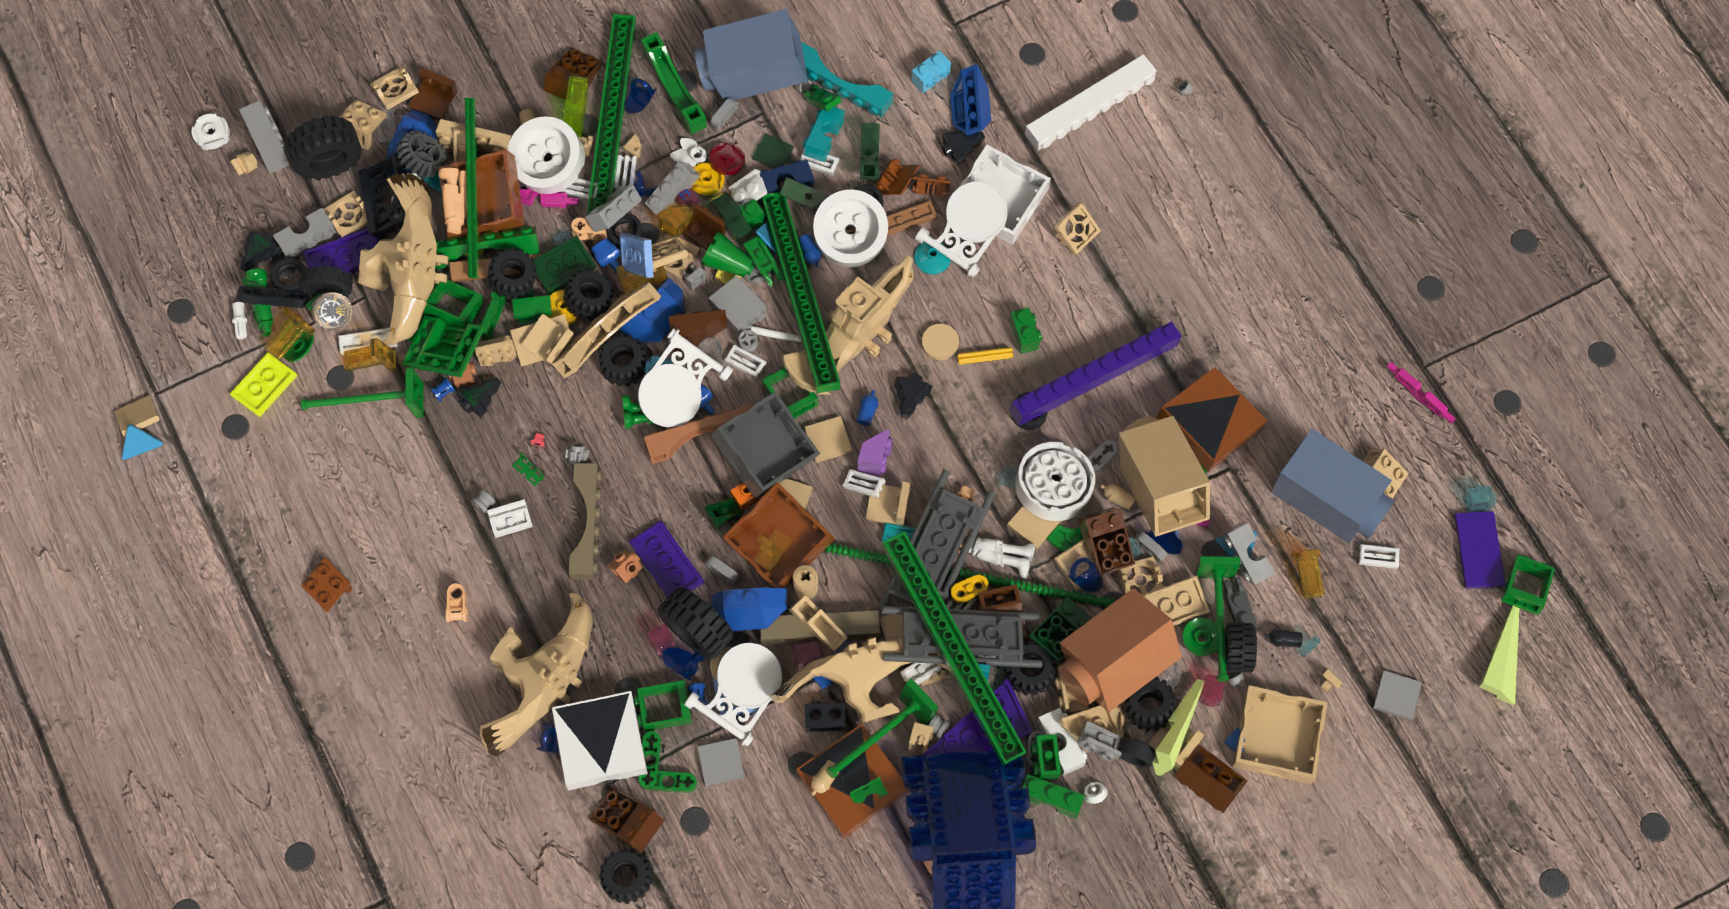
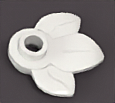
M681 138L682 149L670 154L674 162L689 163L692 167L704 163L707 158L706 151L698 147L696 141L689 138Z

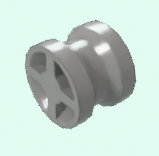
M752 330L742 331L738 337L739 347L749 353L755 351L758 346L756 333Z
M481 489L479 495L474 497L471 502L478 510L485 514L488 507L495 503V500L486 491Z
M936 714L928 726L934 727L933 733L936 734L937 738L941 739L950 722L942 720L940 715Z

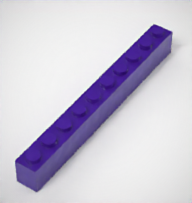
M1171 321L1012 401L1009 411L1020 426L1177 347L1182 336Z

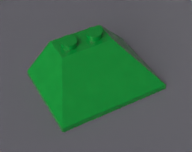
M424 316L401 365L461 378L485 328L469 323L466 329L447 326L440 318Z

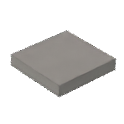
M1383 670L1373 709L1412 721L1422 682Z
M737 738L697 746L705 787L745 778Z

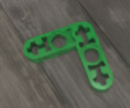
M655 731L647 732L643 736V752L645 758L649 755L656 758L653 765H646L647 770H655V772L650 771V777L653 781H650L649 785L642 781L647 778V774L639 775L641 787L645 790L693 792L697 788V779L693 774L659 771L661 738ZM651 736H654L655 740H657V742L653 743V751L650 750V744L647 741L651 739ZM667 776L674 779L673 784L669 787L662 784L663 779ZM677 777H680V782H686L687 778L694 782L690 784L689 788H686L684 783H679L680 787H676Z

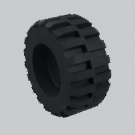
M322 116V118H314L312 121L304 122L303 125L297 126L294 132L292 131L289 134L286 142V149L294 171L307 179L321 180V178L328 179L334 175L338 176L340 173L346 172L350 167H353L356 161H359L362 153L353 124L345 118L337 116Z
M685 587L676 588L658 608V615L665 625L681 641L704 658H716L733 638V630L724 618L705 600Z

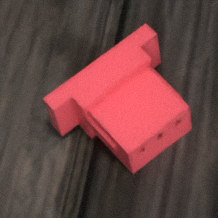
M536 433L535 438L531 440V444L544 447V435Z

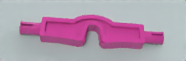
M520 189L523 205L531 206L537 196L541 197L540 204L542 207L566 208L567 204L579 205V198L568 197L567 193L540 194L530 189Z
M1393 362L1387 366L1395 374V379L1406 387L1416 400L1427 406L1440 418H1445L1450 424L1455 421L1456 417L1447 411L1448 408L1430 391L1424 393L1421 390V383L1403 368L1399 369Z

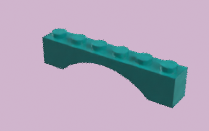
M801 42L808 79L819 82L825 89L833 90L843 99H849L857 107L865 108L873 116H879L880 118L884 116L893 103L892 92L880 85H858L838 78L826 68L816 49Z

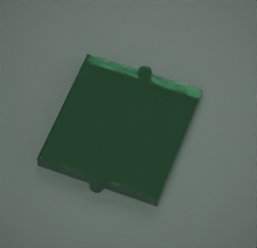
M765 134L761 143L757 145V150L752 160L775 169L777 166L785 165L789 161V156L794 146Z

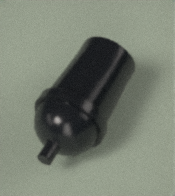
M1278 627L1273 629L1270 634H1265L1264 638H1269L1270 643L1276 647L1300 648L1303 635L1302 632L1285 630Z

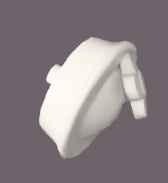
M1091 782L1084 789V799L1091 804L1102 802L1108 794L1106 786L1100 782Z

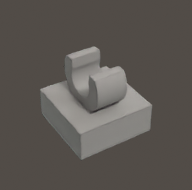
M691 265L690 268L693 273L687 274L684 271L683 276L687 281V286L693 291L706 280V275L701 267L696 269L694 265Z

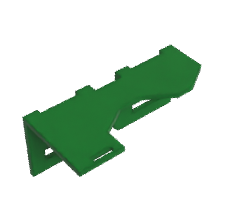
M519 451L521 457L512 466L520 474L525 473V478L536 486L544 478V475Z
M881 776L851 791L850 797L853 802L862 803L870 794H878L880 798H882V795L886 796L888 793L881 781Z

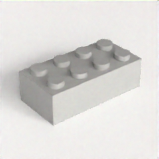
M257 101L239 109L269 173L289 166L290 164L287 159L289 155L268 107H263L261 101Z

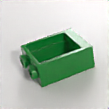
M447 280V283L439 282V284L434 285L432 293L427 299L424 315L440 318L448 326L466 329L468 323H472L483 307V297L481 294L450 280ZM445 294L467 303L459 317L436 307Z
M784 366L780 371L770 373L762 380L763 388L768 396L775 392L772 387L773 384L790 376ZM804 389L808 396L787 407L794 419L818 406V397L815 392L811 393Z
M1517 554L1511 564L1501 601L1539 615L1545 607L1555 568L1546 563H1540L1527 556ZM1517 570L1543 579L1538 597L1512 587Z
M685 680L637 688L638 695H634L636 707H640L641 714H638L639 726H643L645 732L692 723L690 709L684 705L688 698ZM678 692L682 717L648 723L645 697Z

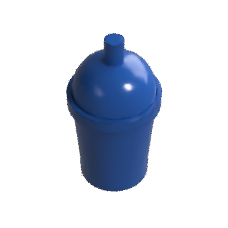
M805 234L798 239L804 261L818 267L821 251L814 242L812 235Z
M874 390L871 391V394L865 395L860 400L861 404L856 422L864 426L871 425L876 409L879 406Z

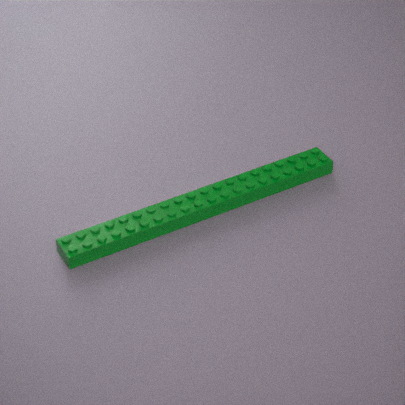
M613 14L586 215L596 207L609 202L608 197L614 193L636 27V16ZM594 183H598V184H597L598 191H597L596 197H595V199H594V198H592V195H593V193H594V191H595V188H596V186H594Z
M779 192L766 194L761 197L762 207L816 393L839 390L840 379L785 197L780 196Z
M904 531L884 541L881 544L1002 766L1026 753L1024 746L907 534Z

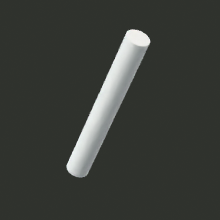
M755 326L751 327V330L757 335L802 344L800 335Z

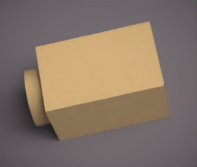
M1174 416L1161 420L1154 417L1141 418L1132 422L1123 432L1119 433L1120 470L1155 537L1210 519V481Z

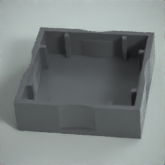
M776 392L756 403L749 411L737 415L718 427L711 435L713 441L755 499L770 490L777 482L780 483L820 455L818 449L805 431L795 422L792 413Z

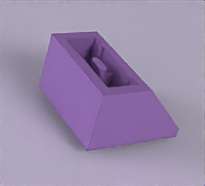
M885 430L862 443L857 471L880 477L881 473L885 474L887 458L891 454L893 438H890L889 430Z

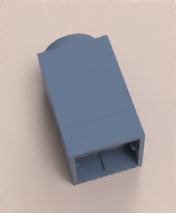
M787 9L703 30L705 46L695 49L696 65L704 89L706 91L717 89L724 102L729 97L738 100L808 82L800 33Z
M1311 429L1282 470L1271 492L1349 544L1357 532L1370 539L1395 502L1394 499L1384 493L1392 481L1391 479L1314 429Z

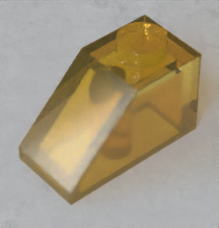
M693 205L670 206L666 211L663 210L658 216V228L670 237L676 236L678 238L694 220Z

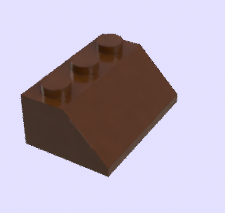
M1201 745L1194 749L1174 776L1181 784L1188 786L1198 797L1204 798L1214 809L1220 810L1222 813L1226 811L1248 781Z

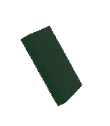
M578 236L533 259L534 265L537 268L536 276L548 294L568 284L570 277L575 272L579 273L582 269L587 271L588 269L593 270L596 268V264Z

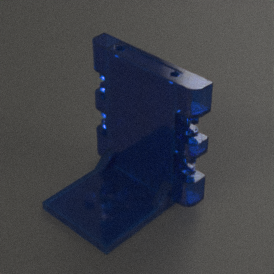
M995 751L902 756L903 783L911 792L910 795L905 796L907 817L915 823L912 827H909L911 857L916 861H931L933 909H1015L1016 855L1030 854L1036 849L1033 819H1027L1024 816L1030 807L1029 790L1019 786L1025 778L1023 755L1003 766Z

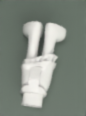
M977 537L969 553H972L974 557L996 566L999 564L1001 567H1004V564L1016 567L1019 570L1020 577L1026 579L1030 568V561H1032L1035 544L1030 543L1025 546L1005 544L1003 541H999V539H981ZM1004 552L1019 555L1023 558L1004 555Z

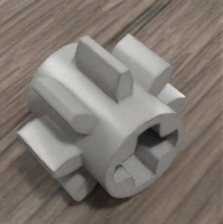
M571 443V447L568 446L565 451V458H570L569 463L572 465L574 463H584V461L589 459V449H585V444Z

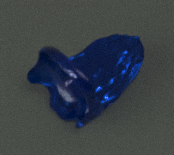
M632 79L630 85L631 92L625 101L626 111L629 114H635L644 110L657 88L652 89L649 83L643 79ZM637 83L642 84L646 87V89L643 87H638Z
M636 170L638 181L634 183V187L640 197L651 196L659 185L645 188L642 173L640 170Z
M1152 530L1150 533L1144 532L1159 544L1166 553L1171 555L1181 553L1183 548L1182 542L1176 537L1175 533L1169 532L1155 537Z
M1083 557L1073 563L1068 577L1086 592L1095 593L1103 588V578L1096 571L1095 564L1089 558ZM1083 562L1088 563V570L1077 576L1075 573L1077 566Z
M669 647L662 651V659L665 665L688 680H692L690 676L695 675L699 669L698 662L704 660V657L697 652L691 654L677 647Z
M542 723L545 731L541 734L539 741L541 747L536 749L542 752L560 753L556 728L551 723Z

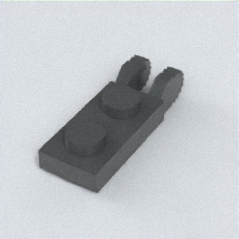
M1235 577L1234 582L1238 592L1233 594L1230 582L1224 580L1223 586L1227 595L1226 600L1234 623H1253L1256 629L1258 625L1241 578Z

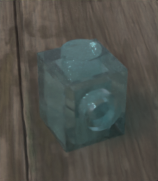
M1476 485L1473 488H1469L1464 494L1468 513L1490 511L1497 502L1492 486Z

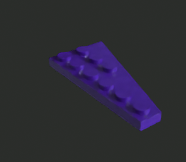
M1007 679L993 692L1016 734L1021 739L1030 735L1033 731L1011 683ZM971 711L956 726L943 735L938 742L916 759L915 763L922 779L925 780L991 752L993 748L973 711Z

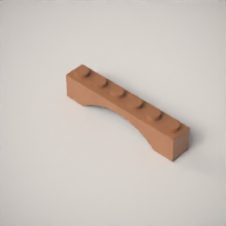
M745 404L740 406L739 409L732 411L725 410L715 416L708 415L699 421H688L679 427H668L665 431L659 433H649L644 439L651 463L654 464L670 459L675 451L690 439L701 434L714 432L718 427L737 415L749 411L754 404Z

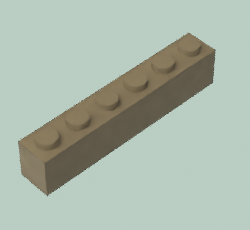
M866 608L855 612L852 609H847L835 613L833 610L824 611L848 637V640H863L873 637L880 639L878 610L874 611L872 608ZM791 612L779 616L767 629H761L762 645L821 642Z

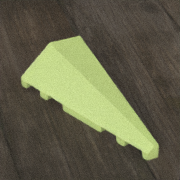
M1512 606L1479 686L1495 694L1497 699L1510 705L1515 704L1519 608Z
M1197 679L1168 720L1170 730L1155 750L1157 756L1152 761L1156 775H1163L1173 769L1205 683L1203 680Z

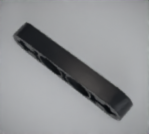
M240 286L236 294V298L239 301L249 304L304 308L308 301L307 294L296 290Z

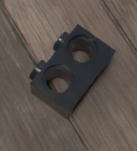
M831 700L828 703L810 701L809 704H805L806 732L846 731L845 702L840 703V700ZM837 711L840 713V717L833 719L830 717V713ZM817 712L821 716L819 719L813 720L810 718V714Z

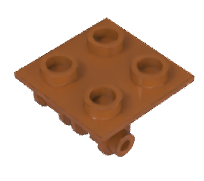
M898 159L890 160L887 168L884 169V173L881 174L876 182V188L880 190L882 195H902L906 191L911 179L916 175L919 165H900Z
M922 174L913 177L917 185L913 184L912 192L925 195L926 184H928L927 195H929L930 185H933L932 196H934L935 185H937L936 196H949L950 189L946 188V186H950V181H947L946 177L936 176V180L929 179L928 175Z
M326 557L323 558L302 584L304 590L326 612H329L344 592L349 593L352 590L351 583Z

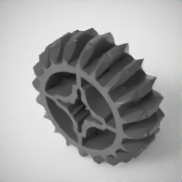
M418 130L404 135L398 143L396 152L398 153L397 158L401 159L400 164H404L406 166L405 169L411 170V174L416 173L418 177L423 176L426 178L429 176L432 178L439 173L438 167L445 166L446 151L442 149V144L437 143L438 139L434 140L432 135L428 136L426 132L421 133Z

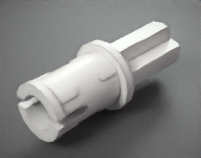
M235 302L232 304L234 317L232 323L235 327L236 338L242 340L247 337V318L245 317L244 303Z

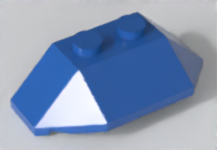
M977 64L960 70V76L956 80L950 94L953 127L966 135L984 130L991 122L989 88Z
M416 110L405 114L389 144L387 158L391 157L394 153L398 155L396 151L399 141L411 131L416 132L419 130L421 133L426 132L428 136L432 135V138L436 140L437 128L431 116ZM392 167V168H390V169L387 171V173H388L390 170H392V171H393V172H392V175H394V169H393V167Z
M670 277L656 290L661 295L660 299L638 313L619 329L625 337L630 335L633 340L637 338L639 343L660 342L670 332L669 316L677 313L685 315L683 290Z
M749 588L720 591L711 594L712 607L724 618L733 631L767 629L787 609V589Z

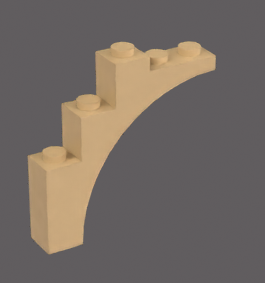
M648 282L635 291L627 292L620 296L605 313L596 317L584 332L572 338L552 365L564 378L575 373L589 356L613 333L638 313L657 302L661 295Z

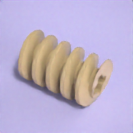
M803 565L798 567L793 574L794 591L799 598L806 595L809 599H812L818 592L817 572L811 566Z

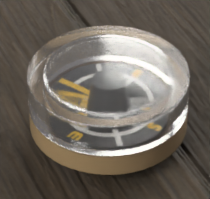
M326 292L314 300L311 309L312 317L320 327L328 330H338L349 323L352 317V306L344 295Z

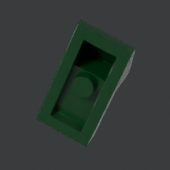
M733 498L704 507L717 530L725 522L740 518L743 514Z

